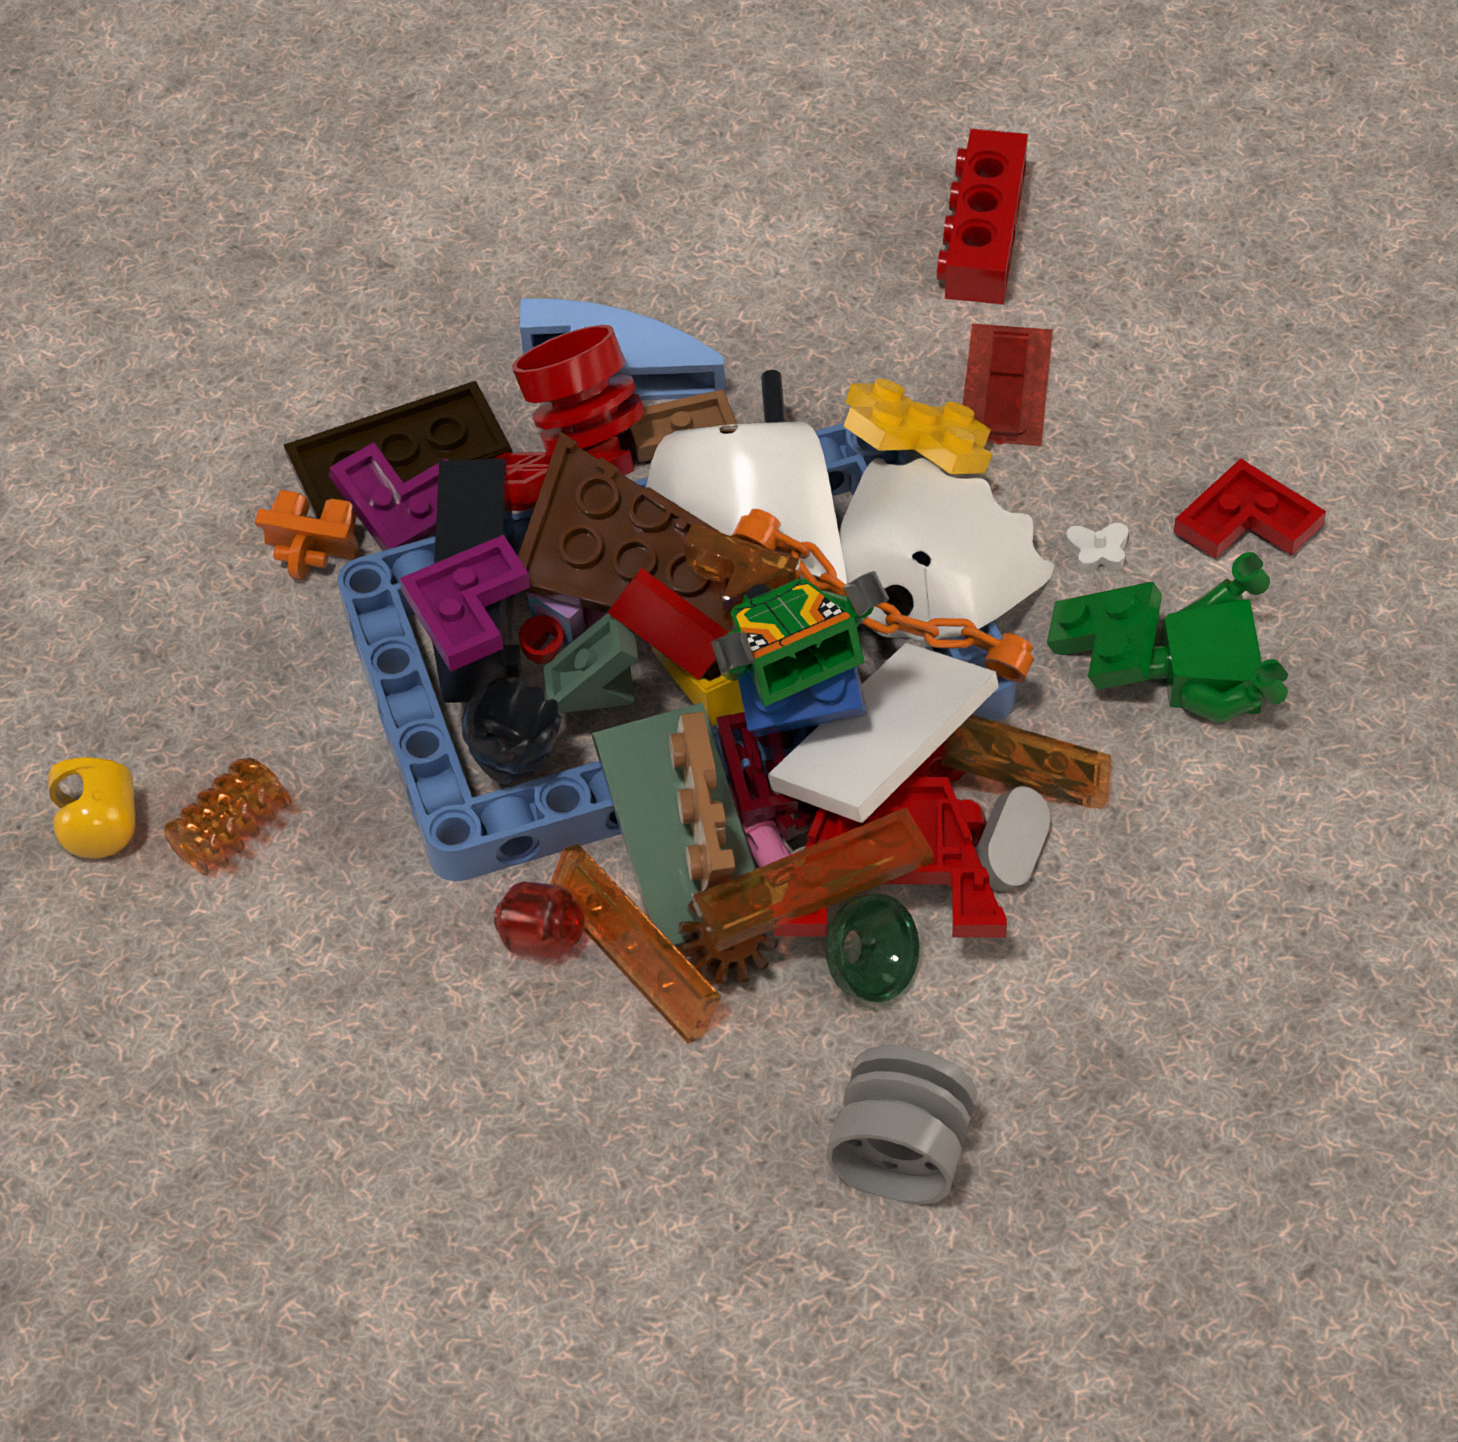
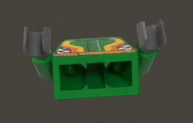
M876 572L866 573L847 583L843 587L847 596L821 591L806 579H796L776 589L767 584L754 585L745 593L743 603L734 606L731 611L735 629L725 636L711 641L720 673L728 680L737 681L743 679L747 671H749L760 701L766 707L865 663L857 627L872 613L874 606L889 600Z

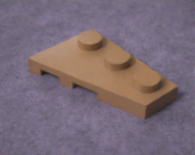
M704 711L681 714L677 733L669 734V749L673 768H683L686 789L677 791L681 823H691L694 845L686 846L689 878L691 881L700 880L702 897L706 896V891L713 887L720 894H725L736 866L732 849L720 850V847H725L726 817L723 803L712 801L711 791L716 790L717 778Z

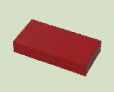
M643 568L638 571L607 612L698 680L716 660L711 641L729 633Z

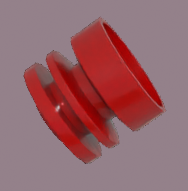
M603 324L588 326L559 335L530 349L512 364L514 375L525 402L543 403L535 410L532 417L536 428L543 429L540 432V438L545 451L554 452L560 432L575 440L577 446L582 449L625 431L639 421L646 412L639 394L633 393L636 386L632 376L625 374L614 375L623 367L626 360L612 326Z

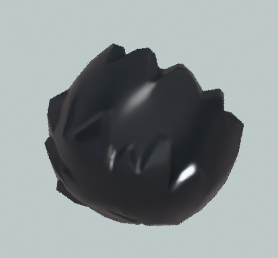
M496 678L489 685L479 690L467 705L462 718V736L469 747L470 754L481 769L494 781L500 784H509L513 780L533 777L535 772L550 764L549 754L555 744L562 716L558 714L557 700H545V692L542 688L526 687L523 679H517L509 683L503 678Z

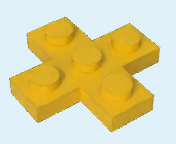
M876 379L874 383L851 384L845 403L851 407L844 427L878 451L915 450L949 474L986 473L993 455L984 449L991 429L974 419V411L967 406L956 402H946L944 406H929L924 403L914 402L904 395L905 389L901 385L887 379Z

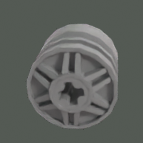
M882 1045L864 1050L855 1058L850 1082L847 1083L844 1093L843 1105L845 1107L837 1114L827 1146L826 1160L831 1169L848 1185L867 1194L912 1205L939 1202L950 1194L962 1150L960 1142L966 1138L970 1118L975 1107L978 1092L972 1079L950 1061L934 1053L913 1047Z

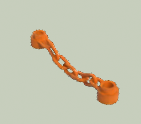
M751 509L748 515L741 516L731 536L732 541L742 550L747 548L761 558H770L775 548L791 555L794 566L806 580L818 589L847 596L843 588L846 584L837 578L835 568L814 543L799 542L779 532L780 521L766 511ZM810 552L827 571V573L820 575V582L816 580L800 560L808 558ZM884 602L875 607L889 613L885 617V622L888 626L868 617L862 622V624L883 634H892L900 630L924 637L927 644L936 648H967L974 645L988 652L984 665L989 670L996 671V675L1013 682L1025 681L1034 661V657L1031 655L1033 645L1026 639L1012 633H1004L1000 640L978 630L973 622L964 618H934L925 622L901 615L897 608ZM936 626L965 627L961 630V636L964 640L935 639L939 635V629Z

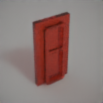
M972 323L962 405L973 410L975 413L973 418L991 429L986 442L998 445L1041 446L1053 329Z

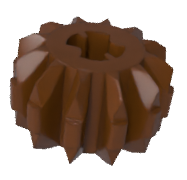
M732 886L730 888L726 903L723 902L720 892L713 887L705 893L708 908L695 900H692L686 907L690 916L697 922H680L677 932L683 936L695 938V941L683 945L679 949V953L682 958L691 957L699 953L702 959L692 970L696 977L704 974L711 965L716 967L713 976L714 985L721 987L725 984L728 970L731 968L735 980L739 985H743L750 979L746 963L754 970L763 972L769 963L758 950L773 951L777 947V939L760 934V931L773 926L774 915H764L756 919L753 913L761 906L762 898L755 895L745 907L740 905L742 892L739 886ZM725 923L736 927L732 934L740 933L741 940L736 941L729 950L718 945L722 938L715 940L713 932L719 931Z

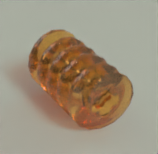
M248 757L234 760L227 769L228 774L218 775L212 783V789H203L198 794L196 803L187 804L180 813L181 819H171L164 828L165 837L171 848L185 863L202 875H208L209 869L206 863L209 861L219 868L225 869L229 865V859L222 849L224 846L235 853H242L244 851L245 844L238 834L240 831L250 838H257L260 835L261 830L254 819L255 817L267 824H272L276 820L275 811L269 803L272 802L282 809H288L291 806L292 800L277 776L256 759Z

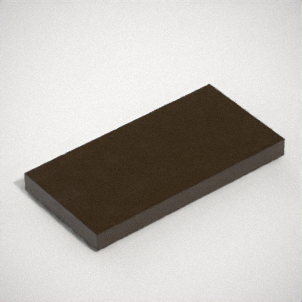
M476 380L283 445L285 455L316 519L321 518L326 500L337 499L346 501L328 476L330 467L373 442L403 483L446 458L448 461L493 459L505 452H512V448Z

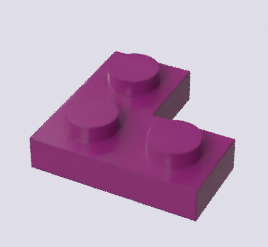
M373 442L330 467L328 476L346 501L353 505L356 515L382 551L417 542L436 530L439 463L403 483Z
M504 535L400 578L402 593L450 672L503 649L501 634L484 607L530 588L528 572Z

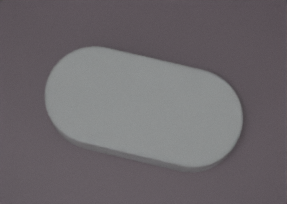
M1020 786L998 797L976 849L982 867H986L989 874L991 888L998 891H1008L1029 880L1050 828L1051 817L1049 808L1043 797L1030 787Z

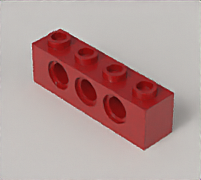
M970 128L967 148H958L955 177H961V182L952 181L949 199V211H955V216L946 215L943 231V245H949V250L939 251L936 278L937 280L945 281V299L1004 305L1026 173L1028 134Z

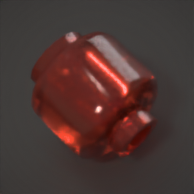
M522 881L513 885L497 905L494 914L495 928L499 932L504 947L511 954L545 959H559L566 955L572 946L576 945L580 940L585 923L584 911L574 894L566 886Z

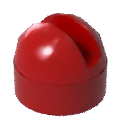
M538 615L531 617L523 623L519 631V642L523 654L536 664H546L564 648L565 640L562 626L556 619L550 616ZM550 634L555 637L543 650H539Z

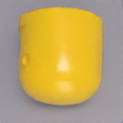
M92 757L66 759L54 764L48 773L50 799L61 808L53 819L55 836L59 844L73 855L90 859L105 858L116 854L126 847L136 827L134 783L129 769L125 765L113 760ZM76 774L82 778L83 793L78 800L65 794L58 786L59 782L69 775Z

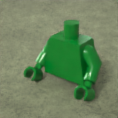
M1246 552L1236 558L1231 569L1232 575L1235 578L1233 581L1229 579L1223 580L1201 598L1163 618L1160 646L1153 647L1148 680L1165 679L1170 707L1185 708L1187 711L1213 722L1224 723L1243 713H1260L1263 698L1273 705L1285 701L1288 689L1282 681L1288 678V673L1277 660L1268 659L1263 662L1261 661L1250 599H1243L1242 596L1245 591L1252 595L1262 594L1270 585V577L1261 569L1263 561L1255 553Z

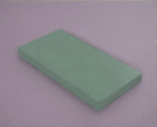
M703 703L596 731L592 735L658 953L695 941V938L686 937L677 932L680 922H697L686 910V907L692 900L698 901L708 908L706 896L702 897L700 880L691 881L689 878L686 846L694 845L691 823H681L677 791L686 789L683 768H673L670 757L669 734L677 733L681 714L703 711L705 714L717 778L716 790L711 791L712 801L723 803L726 817L725 847H720V850L732 849L736 866L726 893L720 894L722 900L726 903L730 888L732 886H739L742 892L740 905L745 907L752 897L758 895L762 898L763 902L753 914L756 919L764 915H770ZM725 923L719 931L713 932V936L733 932L736 927Z

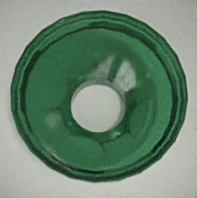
M863 895L854 897L844 903L830 923L825 944L826 962L836 985L846 995L867 1002H885L900 995L914 976L919 958V937L914 919L899 900L889 895ZM851 931H855L861 941L860 956L853 964L847 961L844 954L845 938Z

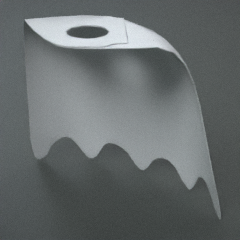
M805 422L720 425L675 431L662 439L655 450L650 465L646 488L650 487L720 531L721 537L734 545L736 544L732 541L731 536L741 516L748 515L751 509L766 511L780 521L779 532L799 542L814 543L835 568L837 578L847 584L846 569L825 458L819 438L810 425ZM737 429L735 432L729 434H723L720 432V430ZM775 548L770 558H763V563L788 579H805L794 566L791 555ZM811 552L808 558L800 559L812 575L820 577L821 574L827 573Z
M926 457L901 466L888 464L881 458L872 460L861 477L839 530L847 583L859 576L875 571L884 589L890 585H900L909 590L913 596L914 605L908 617L925 622L934 618H964L973 622L977 629L994 621L1045 585L1051 579L1055 566L1051 561L1044 560L1034 549L1032 542L1033 521L1030 515L1010 513L1001 508L995 501L986 480L982 478L961 479L948 476L941 471L939 466ZM917 551L926 553L931 559L930 565L925 567V565L919 564L916 559L913 560L912 555ZM874 606L868 618L888 626L885 622L887 615L883 610ZM936 626L939 629V635L935 639L961 636V630L965 627ZM874 630L881 636L889 638L924 640V637L900 630L892 634H883Z

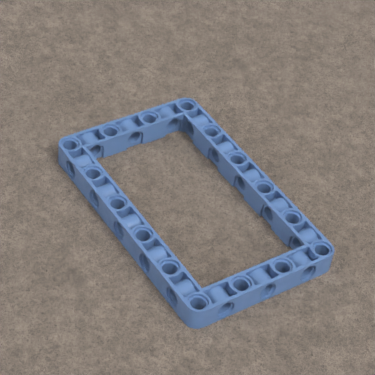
M844 423L815 431L824 454L832 496L849 491L853 495L867 466L876 458L884 459L886 463L897 466L906 465L913 461L908 450L878 451L845 428ZM648 477L634 482L646 488ZM534 509L513 515L515 526L514 552L517 556ZM435 537L359 557L341 568L338 575V585L345 618L429 863L436 875L444 880L464 881L621 834L599 761L472 798L409 623L408 616L415 614L402 593L400 582L401 577L434 564ZM917 551L912 555L913 560L916 559L919 564L925 565V567L930 565L931 559L926 553ZM911 595V606L913 608L914 601L913 596ZM994 621L978 629L1000 640L1002 637ZM958 636V637H954V638L938 639V640H964V639H963L962 636ZM974 645L967 648L932 647L934 652L939 650L940 654L988 669L984 665L988 652ZM997 675L999 688L953 733L965 732L963 727L975 729L1006 718L1013 711L1015 704L1016 682ZM819 725L784 731L793 746L784 749L785 756H788ZM715 726L711 728L729 785L731 783ZM739 729L732 730L735 744L740 743L744 747ZM755 737L758 750L761 752L760 757L766 779L771 787L768 777L769 772L766 769V761L771 760L769 751ZM747 758L740 760L742 770L744 771L745 767H749Z

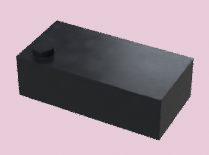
M505 458L439 461L434 563L501 535L505 536L514 550L515 526ZM513 595L484 607L501 634L502 650L450 672L433 644L443 703L470 702L479 690L489 685L496 678H503L511 683V678H520L519 644L512 645Z

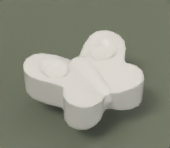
M1117 522L1097 532L1082 526H1072L1066 532L1065 542L1067 547L1078 556V568L1081 571L1092 572L1099 565H1104L1107 569L1119 570L1123 567L1125 561L1123 549L1128 540V528L1126 525Z

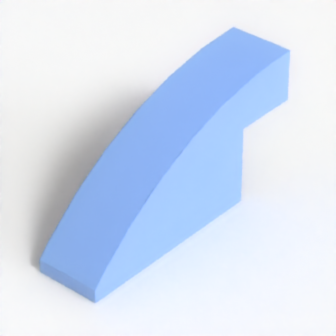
M521 298L520 334L523 354L539 344L567 332L588 326L609 325L613 327L626 360L623 367L614 375L625 374L632 376L636 386L633 393L639 394L641 400L683 399L724 389L726 394L724 357L711 347L681 330L656 319L625 309L591 302Z

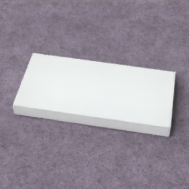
M905 643L861 685L867 715L820 724L768 774L771 788L779 793L863 823L999 688L996 671Z

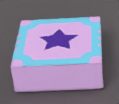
M527 592L531 617L546 615L556 619L563 629L565 647L586 631L581 606Z

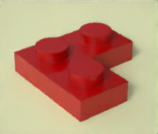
M1240 458L1175 518L1174 533L1217 559L1245 531L1250 529L1292 556L1324 525L1326 511Z

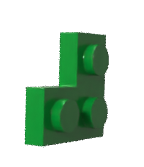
M1152 581L1055 601L1047 644L1053 653L1058 655H1067L1093 649L1088 678L1097 690L1148 681L1162 594Z

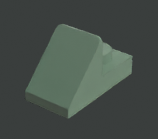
M607 613L543 666L547 700H557L558 714L623 706L634 702L635 696L630 665L638 659L635 633Z

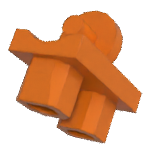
M280 490L270 510H258L254 523L257 527L263 528L265 544L275 546L274 559L288 562V573L291 578L304 580L310 566L325 569L328 565L329 556L349 560L357 558L360 551V546L354 535L357 515L350 502L337 499L326 500L321 518L306 517L310 504L305 496L298 492Z

